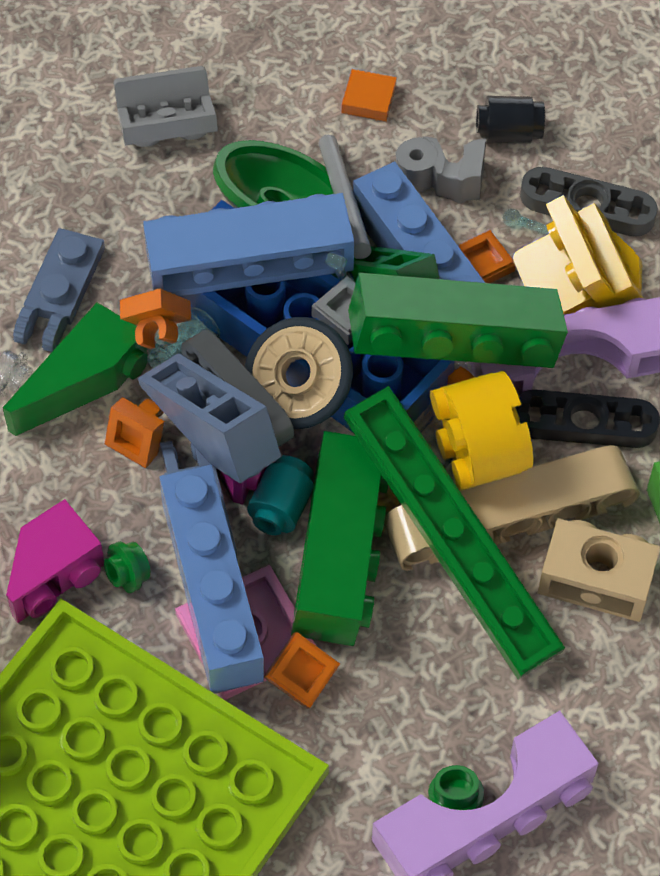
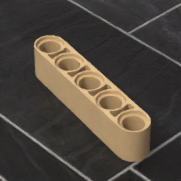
M611 445L537 465L520 474L460 491L496 545L511 541L509 536L527 532L529 536L555 528L557 518L567 520L575 517L576 520H583L607 513L606 508L623 503L624 507H628L640 495L620 448ZM402 505L394 508L385 516L384 524L403 570H413L411 565L429 560L430 564L439 562Z

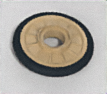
M308 317L288 318L267 328L252 345L245 363V368L285 410L294 429L310 428L323 423L333 416L347 398L352 384L353 363L344 339L330 325ZM304 359L310 365V377L302 386L292 387L286 379L287 368L295 360Z

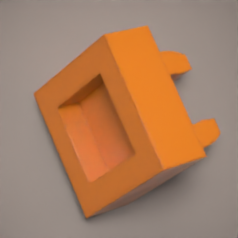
M161 288L121 299L120 319L137 325L135 339L138 345L153 349L155 348V333L158 329L160 340L171 344L177 342L178 327L176 324L191 320V301Z
M122 397L110 409L104 444L142 467L147 468L159 452L165 421L158 417L164 412L150 399H145L137 406Z

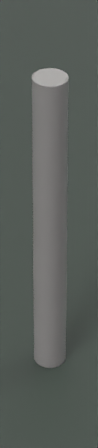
M324 135L320 138L318 144L333 194L343 193L354 238V257L356 259H364L370 255L371 247L337 139L333 135Z

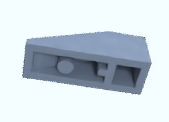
M180 353L138 378L140 387L204 458L238 483H242L246 479L259 474L263 468L282 457L267 407Z

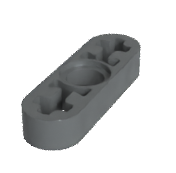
M548 167L533 168L523 176L520 198L522 203L532 211L550 215L546 204L563 196V190L567 189L569 190L567 200L577 212L582 210L575 202L577 198L581 196L596 198L601 203L600 211L607 218L612 231L628 236H642L650 232L654 227L658 211L657 203L652 196L643 191ZM540 184L549 186L545 195L536 194ZM610 201L616 202L613 214L608 213ZM632 207L641 209L638 219L629 217Z
M205 329L182 343L181 350L184 357L267 407L279 447L294 437V428L285 410L211 331Z

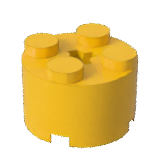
M505 371L488 373L430 390V399L434 413L438 420H442L444 427L436 430L437 444L444 460L450 458L454 460L451 462L452 471L460 491L514 476L532 468L533 448L527 422L520 423L515 407L520 406L521 402L511 379Z

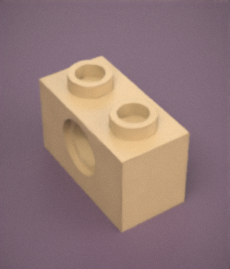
M557 518L542 569L537 594L640 622L660 546L648 543L644 538L637 535H618L597 529L586 521H567ZM600 562L607 565L610 570L598 571L593 569L589 563Z

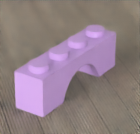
M660 297L647 300L644 298H634L620 305L603 308L585 307L575 313L564 315L568 333L558 358L570 354L596 356L611 363L627 379L660 373ZM469 362L475 377L505 371L518 395L524 391L532 390L533 382L539 371L543 368Z
M559 710L514 738L510 754L513 781L505 793L494 802L473 810H455L442 807L420 794L373 823L372 842L394 875L453 876L454 873L451 869L467 859H470L473 864H478L492 856L501 846L498 840L514 830H517L519 835H525L536 829L546 820L547 814L545 811L561 801L566 807H570L584 799L593 789L590 783L594 780L599 763Z

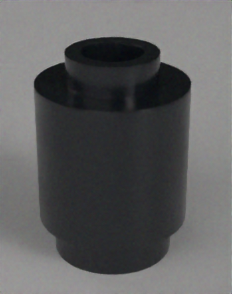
M487 96L485 105H477L476 133H485L486 143L531 144L532 139H543L545 129V105L543 101H533V98L530 96Z

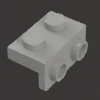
M204 66L117 78L114 80L118 118L125 146L134 144L140 147H147L159 143L160 140L178 137L193 140L205 136L206 133L218 131L216 112L209 94L207 71Z

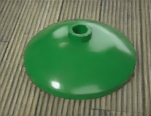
M257 140L233 142L224 146L218 152L214 161V179L223 196L234 208L254 206L266 201L282 202L302 199L315 194H333L324 165L299 151L279 144Z

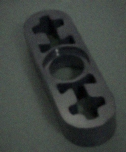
M532 389L518 395L521 405L515 407L520 423L527 422L531 439L642 448L653 442L660 424V415L655 406L646 400L637 398ZM530 407L540 408L541 417L539 422L530 421L528 413ZM557 408H564L562 425H556ZM578 411H588L598 418L599 424L591 429H582L572 422L571 416ZM609 412L615 413L613 430L607 429ZM631 416L640 417V422L643 424L641 431L632 430V425L629 422Z

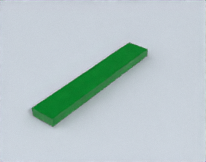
M388 386L346 410L343 418L516 678L519 680L562 653L565 646L391 388Z

